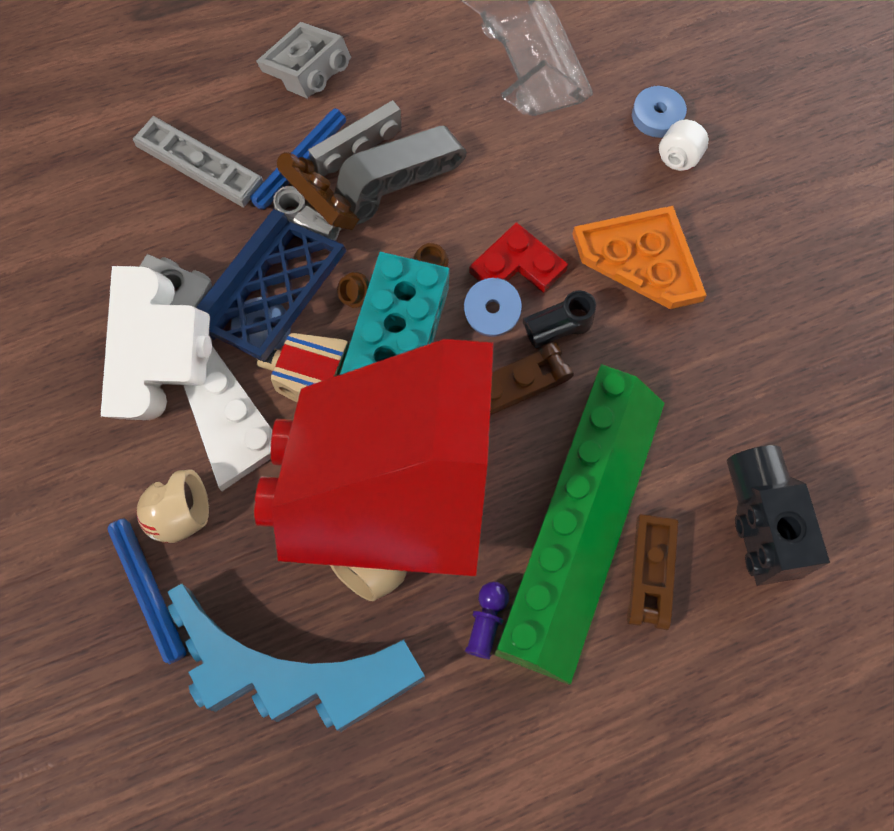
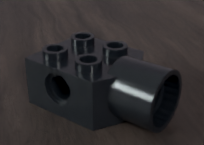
M777 445L760 446L730 456L727 459V465L738 501L735 527L738 536L744 538L747 549L745 555L746 568L748 573L754 576L756 585L761 586L802 579L829 564V556L807 484L789 476L781 447Z

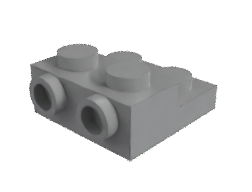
M300 22L257 60V63L262 72L281 79L288 91L308 98L316 92L322 91L326 86L327 80L339 71H344L348 66L351 56L341 35Z

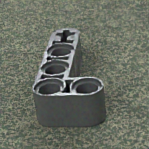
M442 125L350 156L340 168L334 193L341 195L352 205L350 210L360 219L357 224H361L372 218L377 212L382 195L455 169L464 161L467 152L446 126Z

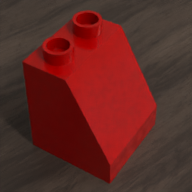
M442 339L301 388L293 420L277 418L273 425L271 462L273 465L281 466L279 478L260 477L255 495V523L257 526L274 527L278 561L476 576L488 466L494 342Z

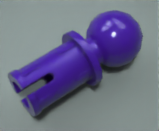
M488 582L482 586L478 595L482 612L473 611L472 614L475 622L465 652L483 659H490L498 625H502L504 621L497 617V613L502 611L509 602L508 589L499 582Z

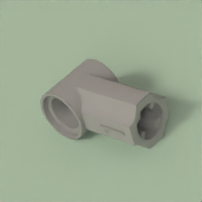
M285 186L275 193L273 199L274 208L285 213L288 221L335 241L341 228L331 226L295 187ZM288 207H296V209L292 211L284 210Z

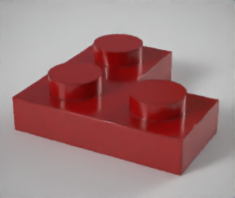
M516 222L470 265L469 273L478 281L487 278H499L508 282L519 272L544 293L567 271L568 263Z

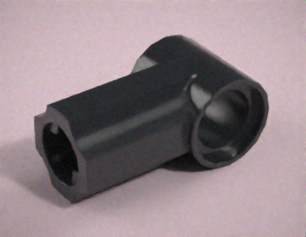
M573 291L567 295L563 302L523 318V324L531 344L537 349L569 334L579 335L586 333L593 325L596 302L594 297L586 291ZM580 309L585 311L586 315L581 317L575 316L571 311Z

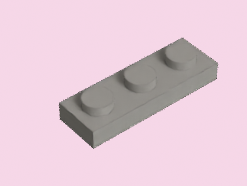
M392 100L308 149L310 160L314 163V172L322 176L334 173L341 168L342 164L350 156L371 149L384 140L392 139L401 131L400 108Z

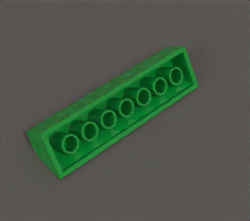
M603 364L600 365L495 652V656L568 685L572 682L665 404L637 376Z

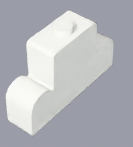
M112 266L101 404L102 417L153 420L161 416L166 408V395L163 389L160 388L162 384L201 386L205 383L207 358H209L212 350L211 338L208 336L210 316L208 313L193 306L170 305L175 294L171 280L150 268Z

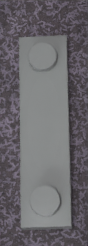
M155 116L133 138L136 147L243 208L250 201V196L263 183L262 176Z

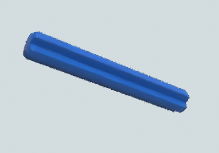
M336 108L330 111L291 154L296 155L298 158L310 159L308 149L336 134L346 123V117ZM276 168L250 196V200L258 209L264 210L273 202L275 193L290 182Z
M125 518L119 519L108 525L109 535L163 661L168 664L177 662L186 656V650L130 522Z

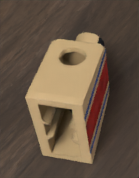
M291 333L287 336L282 350L274 349L265 362L258 359L257 365L258 367L273 371L271 381L275 391L298 402L301 388L340 375L349 345L348 341L342 339Z

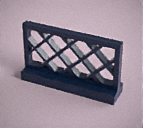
M273 209L196 307L210 316L208 336L213 341L217 338L265 362L347 252L345 246L288 221L285 213ZM294 236L303 239L304 245L285 250ZM323 249L331 251L326 259L313 263L311 253ZM306 255L307 265L289 270L287 260ZM282 262L283 272L265 277V274L273 264ZM310 275V281L305 287L292 289V279ZM285 282L287 292L271 297L268 296L267 287ZM261 289V300L244 304V301L252 291ZM289 302L290 308L284 315L272 318L270 307ZM264 309L266 320L250 325L247 324L246 314ZM240 316V328L227 332L223 330L230 319ZM268 330V337L260 348L250 343L249 335Z

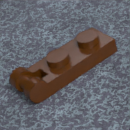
M287 152L282 153L277 159L279 172L331 226L353 230L360 219L350 210L352 207L350 202L341 195L335 194L329 188L330 182L319 173L314 172V163L310 159L298 158L296 155Z
M557 343L548 344L534 354L492 371L490 415L558 386L574 376L570 365L564 364L560 357L562 351ZM548 364L552 372L543 375L539 367Z
M643 514L637 517L630 602L627 612L628 624L641 626V623L644 622L655 624L657 629L669 630L679 521L677 519ZM645 596L658 597L657 608L644 607Z

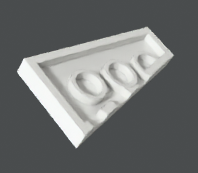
M212 346L211 354L207 358L205 383L201 386L184 385L218 487L223 491L271 459L272 429Z

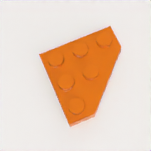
M673 206L574 227L572 235L582 264L668 309L700 303L706 298L705 289Z

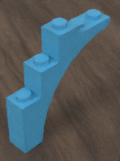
M180 584L168 591L173 604L168 606V610L178 627L185 626L190 636V639L185 641L193 659L196 662L201 660L203 664L188 672L193 681V684L189 685V690L200 708L205 705L206 709L217 712L253 689H256L257 693L252 695V699L261 716L265 718L269 715L271 720L279 722L315 699L320 698L321 703L315 707L327 728L334 725L337 731L342 732L425 680L423 672L404 640L375 654L344 662L308 664L276 659L247 648L228 636L206 614L193 592L185 585Z

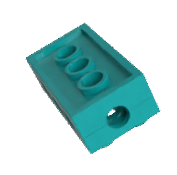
M379 252L340 375L433 343L449 290L450 268Z

